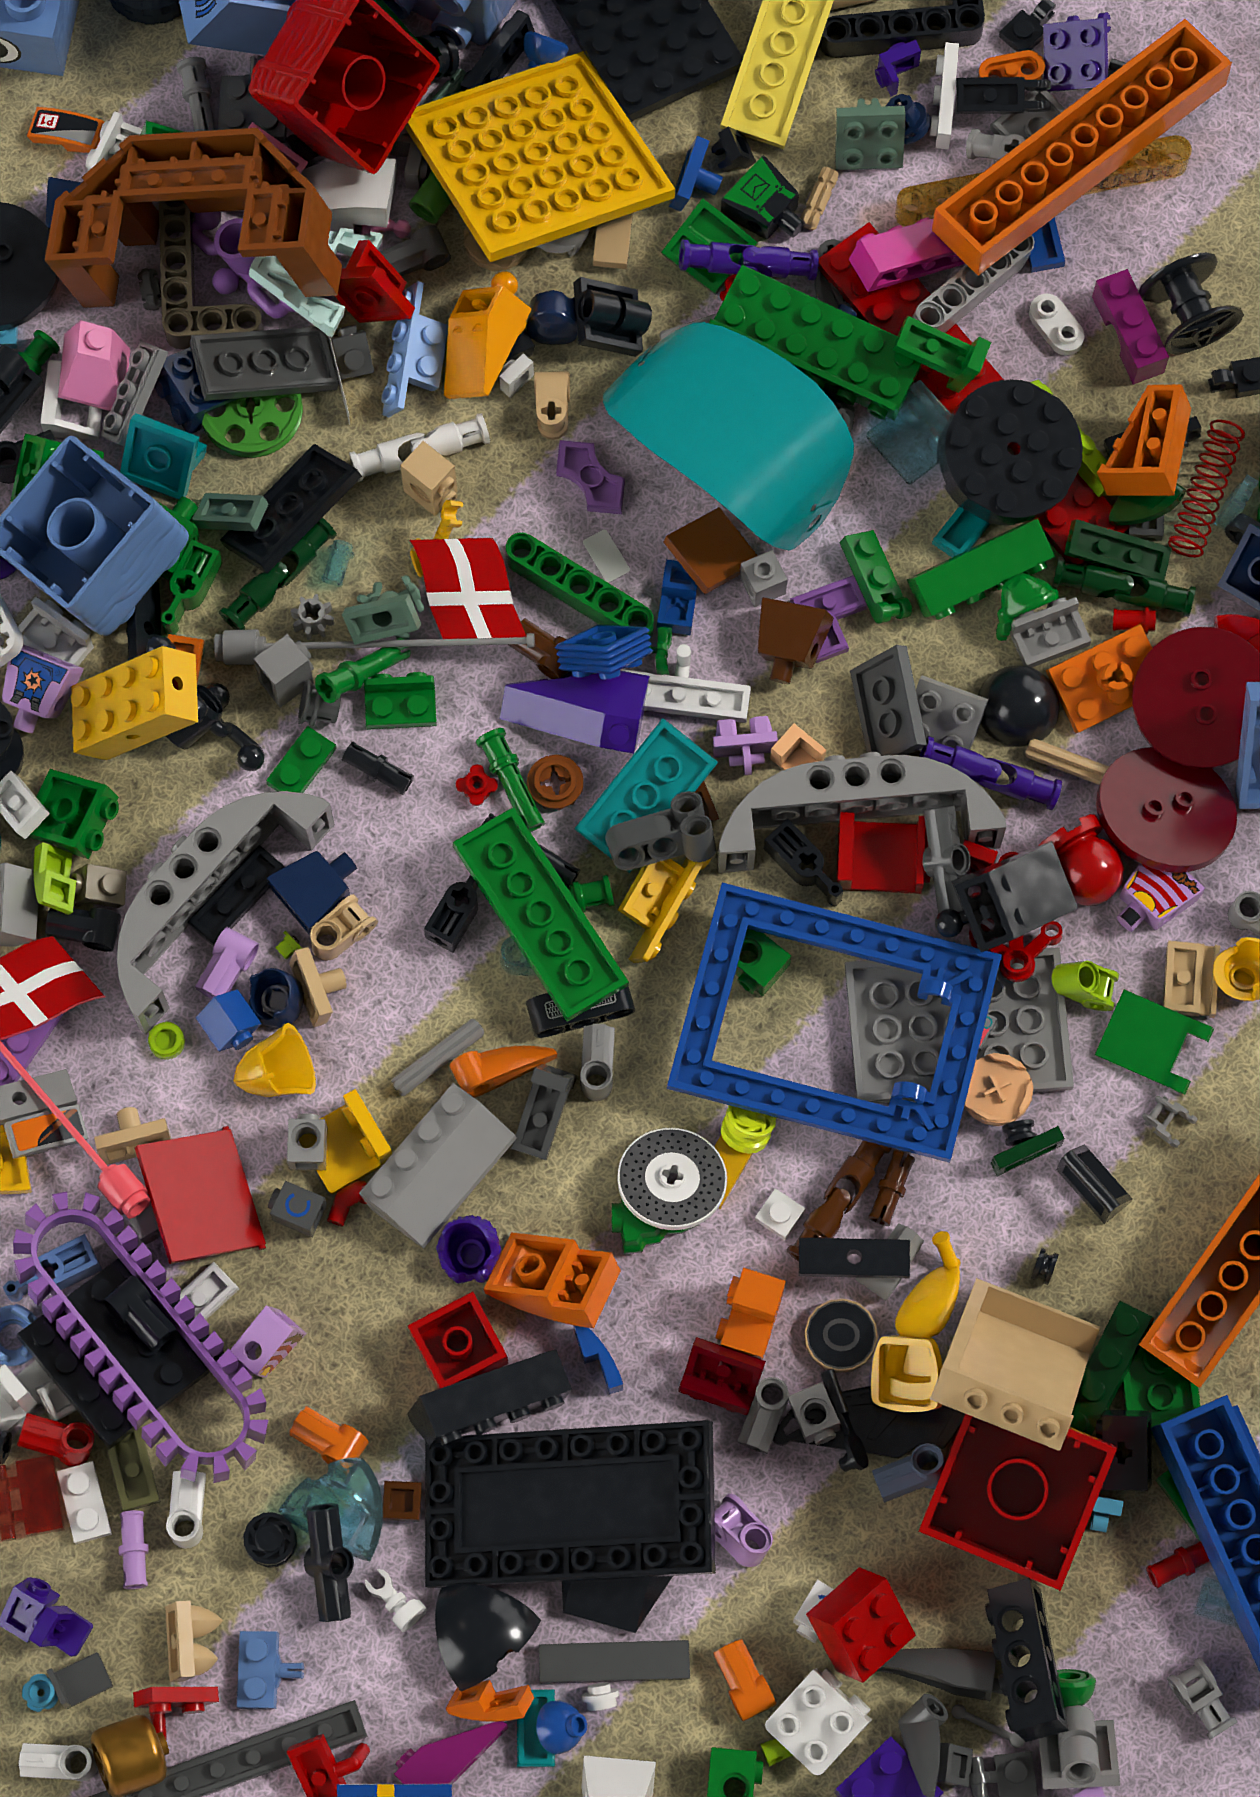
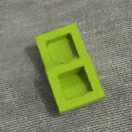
M42 842L35 846L33 877L37 901L41 905L69 915L73 913L77 882L70 878L73 854Z

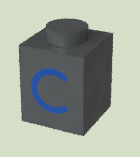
M287 1181L284 1182L281 1190L278 1188L274 1190L268 1203V1208L271 1209L270 1215L274 1222L312 1238L327 1207L325 1197Z

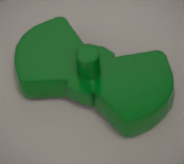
M667 626L658 627L657 646L649 647L653 650L651 654L656 653V672L660 675H669L667 658L668 649L672 644V629Z

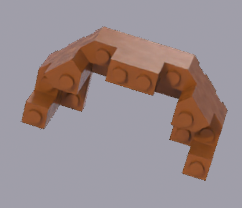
M258 128L129 135L118 145L121 148L107 161L104 158L81 177L84 181L70 193L66 190L55 200L45 262L83 308L115 306L120 276L110 264H114L118 239L124 246L156 245L159 230V211L152 201L183 200L192 213L244 210L238 251L242 257L276 256L305 297L338 296L342 264L328 245L330 226L333 221L332 212L313 184L295 168Z

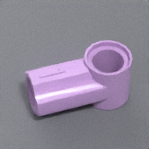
M226 927L219 935L213 947V957L195 986L196 990L210 999L230 992L241 971L245 972L254 960L259 949V943Z

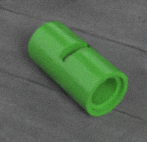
M431 171L409 202V207L420 218L431 224H436L452 201L433 171Z

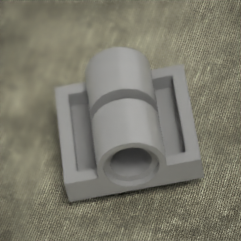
M922 675L916 688V694L925 738L930 736L934 738V742L952 748L960 746L970 750L981 724L988 699Z
M1085 1706L1066 1707L1065 1713L1069 1731L1039 1739L1043 1789L1120 1786L1114 1720L1095 1721L1093 1712Z

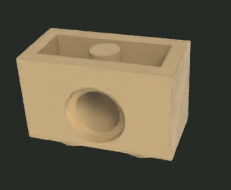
M422 441L400 465L403 490L431 514L436 516L446 500L457 499L455 465L426 442Z

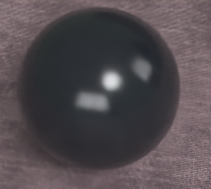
M1015 665L999 669L985 680L978 692V696L988 699L981 726L989 736L1002 744L1023 747L1028 746L1030 740L1037 739L1041 741L1052 732L1058 721L1060 701L1056 690L1049 678L1034 668Z

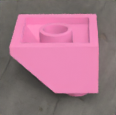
M80 320L64 334L58 398L111 411L117 397V388L124 380L128 371L130 348L112 328Z

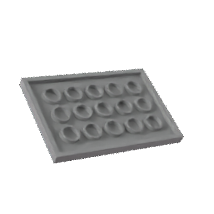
M1060 947L1045 948L1034 959L1035 971L1033 975L1025 981H1009L1003 977L1000 969H998L988 1009V1014L996 1017L997 1022L976 1057V1060L988 1054L999 1053L1010 1055L1025 1066L1030 1079H1032L1033 1093L1073 1090L1074 1088L1065 996L1058 994L1052 984L1053 969L1061 964ZM870 960L845 962L857 1099L873 1103H889L894 1083L901 1081L919 1084L930 1092L951 1006L941 1004L942 998L935 995H928L927 1000L918 998L917 993L922 974ZM1014 963L1011 966V968L1013 969H1021L1024 967L1020 963ZM902 1098L903 1100L915 1101L910 1098Z

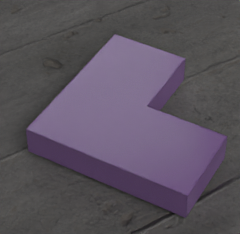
M854 575L790 598V603L826 609L834 617L816 663L849 651L848 644L837 620L868 608Z

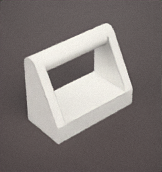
M48 360L40 423L43 432L51 430L54 437L59 438L75 436L78 439L98 440L102 409L89 406L87 427L61 420L63 399L58 398L62 361Z

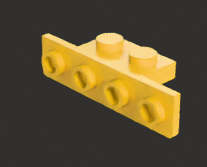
M686 857L682 866L672 859H667L641 868L618 908L619 912L645 929L628 960L633 963H643L655 958L662 946L660 942L662 936L677 921L679 906L683 900H686L692 894L696 886L694 882L700 870H703L709 864L711 859L704 862H693Z

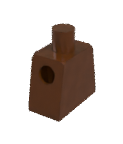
M762 598L758 654L765 660L774 662L770 675L771 681L790 684L794 666L806 669L813 668L834 619L826 609Z

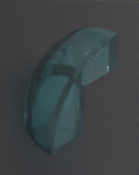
M345 1458L328 1464V1472L317 1480H312L309 1477L303 1480L286 1498L278 1512L292 1524L309 1534L306 1514L307 1507L327 1503L338 1504L343 1547L349 1549L353 1557L370 1562L379 1542L383 1521L382 1495L377 1478L363 1458Z

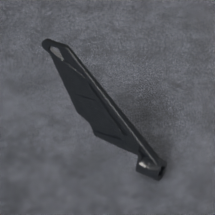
M871 1386L842 1391L850 1411L848 1415L854 1432L861 1439L867 1454L899 1459L918 1446L927 1443L944 1449L959 1430L965 1413L943 1404L938 1409L923 1412L889 1410L873 1403ZM792 1409L778 1425L773 1439L776 1445L784 1446L791 1441L806 1444L800 1428L787 1436L784 1432V1428L791 1419H795ZM812 1409L806 1414L805 1419L813 1420L810 1422L811 1424H820L825 1420L826 1414L821 1409ZM841 1423V1430L835 1432L836 1437L820 1445H816L815 1441L809 1444L846 1450L844 1446L845 1434Z

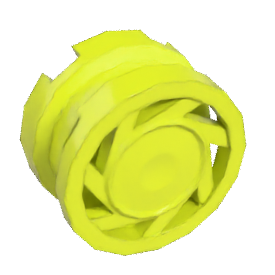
M729 1105L726 1116L721 1123L720 1132L723 1140L736 1151L747 1154L757 1153L763 1150L769 1143L771 1132L774 1131L776 1126V1117Z

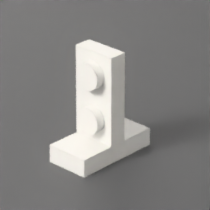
M36 1360L16 1377L5 1364L0 1367V1429L2 1432H11L25 1420L27 1413L32 1414L43 1405L35 1388L52 1379Z

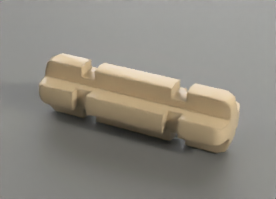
M829 167L821 169L818 181L815 182L807 200L806 208L800 216L805 221L803 228L812 231L817 228L820 221L819 218L823 214L832 194L831 191L838 180V172L835 169Z

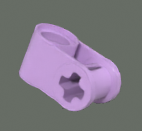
M727 1494L722 1500L723 1504L715 1510V1541L719 1542L742 1566L755 1567L762 1562L772 1546V1533L739 1497L734 1494ZM745 1540L756 1542L760 1549L750 1548Z

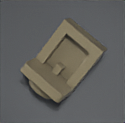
M86 864L71 875L70 878L77 881L74 906H80L86 902L120 908L125 905L127 871Z

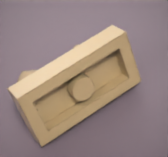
M175 1601L165 1606L170 1682L186 1681L207 1672L217 1662L218 1658L208 1648L193 1643V1639L211 1633L223 1620L206 1608L191 1605V1601Z

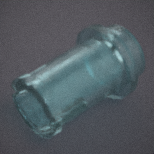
M334 540L333 544L328 546L327 550L330 554L321 577L323 582L338 587L343 586L349 560L355 556L352 544L342 540Z

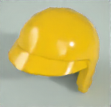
M1251 937L1241 938L1236 942V946L1222 951L1214 961V980L1219 988L1232 998L1252 1002L1260 1000V939Z

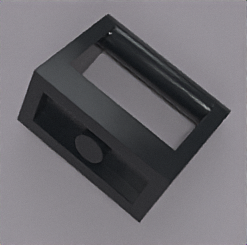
M1085 1144L1070 1150L1061 1158L1056 1170L1103 1224L1107 1223L1132 1202L1133 1198Z

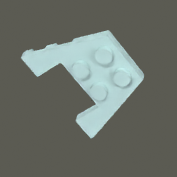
M340 228L339 232L330 231L328 245L334 254L340 252L351 257L359 240H370L379 249L383 234L370 231V236L353 234V229ZM276 256L255 257L250 266L249 276L326 335L333 337L344 316L345 306L323 297H305Z

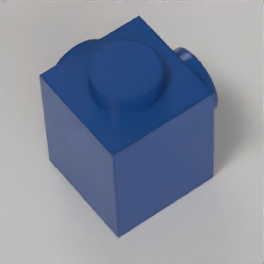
M238 989L213 997L195 1017L219 1052L232 1047L235 1050L245 1047L253 1040L252 1033L262 1024Z

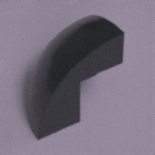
M455 1584L442 1587L436 1602L435 1629L439 1650L447 1671L461 1692L479 1684L497 1672L498 1662L505 1658L508 1653L513 1651L518 1653L529 1641L541 1622V1619L521 1601L502 1591L482 1585Z

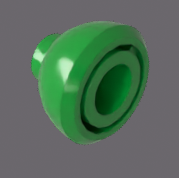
M1057 1670L1064 1708L1085 1705L1094 1693L1096 1678L1089 1672L1082 1670Z

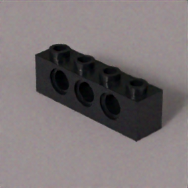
M1030 1578L987 1589L989 1603L985 1604V1611L989 1623L995 1629L996 1638L992 1639V1647L996 1659L1001 1661L1003 1673L999 1674V1684L1004 1696L1008 1697L1010 1709L1005 1711L1009 1729L1011 1732L1018 1734L1025 1742L1069 1731L1041 1589ZM1023 1619L1022 1626L1018 1630L1011 1632L1013 1624ZM1030 1654L1027 1664L1018 1667L1019 1660L1024 1655ZM1032 1690H1037L1036 1697L1032 1701L1025 1703L1026 1695Z

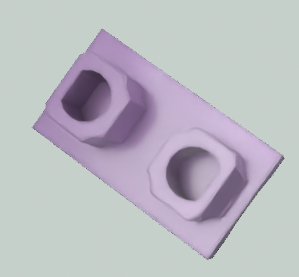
M768 716L751 718L749 720L750 733L738 735L736 720H718L716 737H713V757H729L730 767L743 765L744 775H752V765L764 764V753H771V748L778 741L777 731H772Z

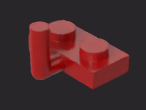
M149 1687L133 1692L134 1708H149L150 1719L156 1733L162 1732L167 1740L165 1713L172 1712V1707H182V1714L205 1712L204 1706L219 1702L218 1687Z
M324 1734L290 1746L286 1753L307 1797H337V1784H346L343 1776L356 1772L361 1768L370 1753V1748L365 1743H359L349 1758L336 1762Z

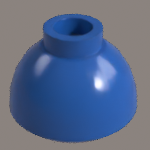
M528 31L524 35L523 46L528 60H530L528 64L530 68L557 62L566 57L569 51L567 44L532 31Z
M549 1701L543 1705L537 1717L536 1729L539 1741L552 1754L566 1753L573 1749L586 1733L587 1720L571 1704L564 1701Z

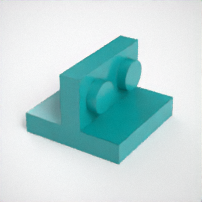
M135 413L130 419L120 473L134 483L180 499L181 496L186 497L188 494L192 471L205 457L207 444L199 442V437Z

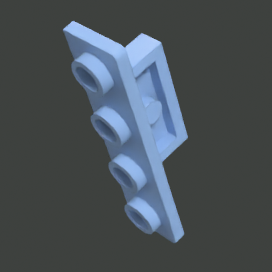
M417 281L402 292L415 307L411 319L397 320L392 331L394 345L386 367L389 372L388 382L381 397V401L384 404L382 415L386 417H391L404 409L408 383L429 391H435L440 385L448 325L419 315L424 283Z

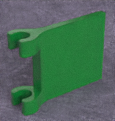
M1124 989L1095 1055L1185 1095L1191 1081L1171 1073L1188 1034L1209 1042L1214 1029L1207 1024Z

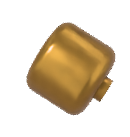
M135 1715L99 1728L92 1733L91 1745L95 1762L103 1784L112 1797L129 1795L159 1784L165 1779L167 1766L164 1755L169 1754L168 1745L162 1732L156 1733L152 1722L146 1716Z

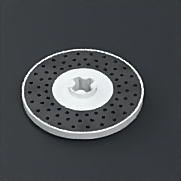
M662 1128L645 1133L629 1145L619 1163L617 1182L624 1204L638 1219L656 1228L682 1230L701 1224L716 1212L725 1195L727 1172L719 1152L705 1138L684 1129ZM670 1173L677 1174V1180L674 1182V1185L667 1183Z

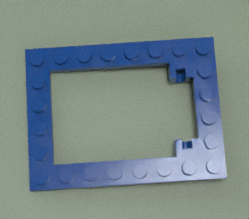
M722 882L667 1089L950 1163L1002 954L990 951L980 952L975 947ZM747 929L922 974L917 993L918 998L927 1000L928 995H935L942 998L941 1004L951 1006L930 1092L925 1087L916 1083L906 1081L895 1082L888 1107L712 1061ZM902 1098H910V1099H913V1100L916 1101V1103H915V1102H911V1101H907V1100H903Z

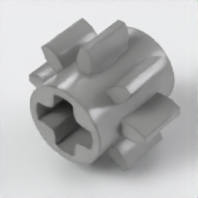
M315 594L313 599L307 600L301 596L299 608L291 609V616L294 619H298L293 624L294 631L299 632L303 629L306 632L307 640H310L312 635L320 634L323 638L326 637L324 630L326 625L332 626L335 623L334 617L327 615L332 611L331 603L322 604L319 601L318 594ZM312 613L314 617L318 616V619L313 620L311 617H307V615Z

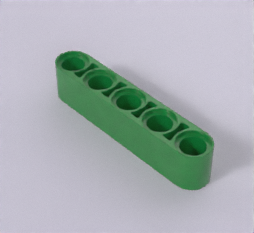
M515 533L508 538L506 542V562L513 572L599 625L629 626L631 622L641 620L647 624L646 628L650 630L648 635L652 638L654 616L647 606L527 533ZM518 549H526L530 552L524 558H518L513 555ZM546 567H555L559 572L553 576H548L542 573V570ZM582 584L588 590L585 593L577 594L571 588ZM606 602H611L618 606V608L612 612H606L600 606Z

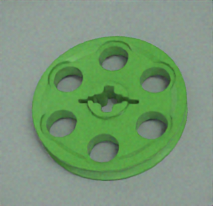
M301 393L252 397V401L257 406L254 407V412L252 413L253 424H250V416L245 408L248 405L249 397L239 398L225 404L226 411L219 417H212L206 412L202 421V427L208 438L218 448L231 455L256 458L272 454L284 447L294 437L300 426L303 414ZM284 397L292 399L295 402L293 409L288 412L277 410L275 405L279 399ZM273 426L279 430V435L272 441H266L260 437L261 430L264 427ZM231 429H241L245 433L243 440L239 443H230L225 438L227 432Z

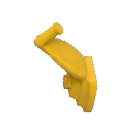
M946 1231L937 1232L932 1237V1242L938 1249L943 1266L927 1274L905 1298L895 1318V1328L899 1335L883 1336L878 1341L871 1371V1398L873 1403L880 1407L899 1412H923L935 1410L942 1406V1404L930 1400L943 1366L937 1342L931 1337L938 1335L945 1328L954 1310L959 1291V1268L961 1264L951 1245L950 1235Z

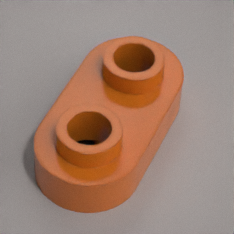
M1031 50L990 57L981 63L978 77L997 75L999 77H1024V80H1042L1045 62L1041 55ZM1028 68L1033 73L1026 75L1021 70Z

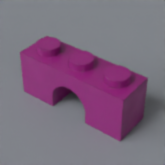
M1126 269L1096 280L1092 298L1105 326L1112 324L1116 330L1121 348L1119 356L1132 384L1134 385L1165 373L1169 355L1129 270Z

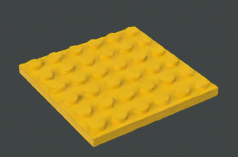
M584 51L564 57L554 63H546L417 106L405 126V129L489 262L675 198V187Z

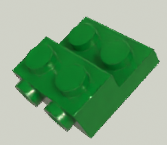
M49 769L36 798L50 814L28 837L55 845L57 848L70 852L73 855L89 859L92 852L98 851L103 844L104 835L102 831L107 821L113 820L119 810V803L117 801L119 797L105 784Z

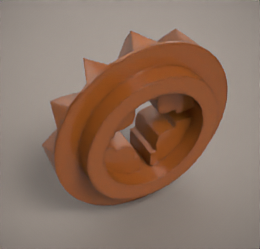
M545 756L535 762L528 773V790L533 800L542 805L544 809L552 808L560 811L566 806L573 805L582 794L584 784L582 771L572 759L566 756ZM553 770L558 775L559 781L566 782L560 785L559 795L555 794L552 786L545 785V783L551 782Z

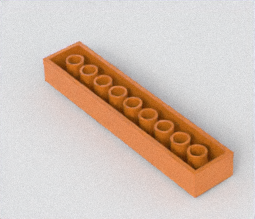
M1186 19L1182 20L936 207L932 231L979 276L1226 86L1232 62Z

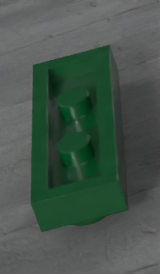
M1076 519L1071 521L1064 555L1121 572L1165 580L1172 548Z

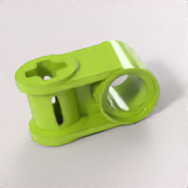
M1092 961L1062 963L1053 969L1052 984L1058 994L1081 1003L1082 1006L1088 1009L1098 1011H1112L1114 1009V1002L1111 1000L1114 982L1119 980V973L1103 968Z

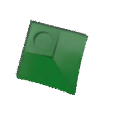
M702 198L661 253L679 267V250L682 239L688 240L691 244L709 245L710 242L753 245L756 247L758 242ZM741 253L731 254V260L738 264ZM687 268L684 271L715 295L723 287L726 279L732 275L709 273L707 269Z

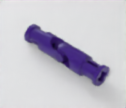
M682 239L678 262L681 271H686L687 268L707 269L709 273L737 274L741 265H744L768 277L806 276L808 280L814 281L817 276L819 256L817 250L811 249L808 253L790 251L788 247L764 246L760 248L753 245L710 242L709 245L691 244L688 240ZM741 253L738 264L731 260V254Z
M930 736L926 738L927 745L921 749L919 757L947 764L966 774L984 788L1021 801L1029 799L1044 804L1048 810H1053L1058 801L1062 780L1055 779L1051 781L1034 775L1032 770L994 758H985L975 751L960 746L952 748L934 742V738ZM1002 770L1009 777V784L1007 785L996 784Z

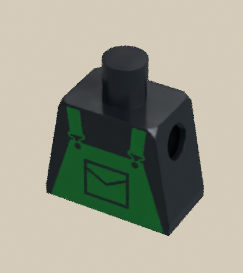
M764 155L721 199V212L725 216L764 239H769L779 227L793 238L798 235L805 225V221L794 213L798 207L799 200L797 190Z

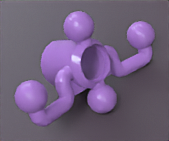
M221 212L195 213V220L192 222L193 243L209 256L219 255L230 267L221 268L213 275L212 284L217 292L223 295L235 292L239 286V277H242L248 283L247 292L250 298L270 317L278 319L284 317L289 312H296L280 299V302L276 305L261 290L263 286L249 276L250 266L255 257H242L238 251L243 219L235 218L222 224L216 232L214 242H212L202 232L204 230H213L221 222Z

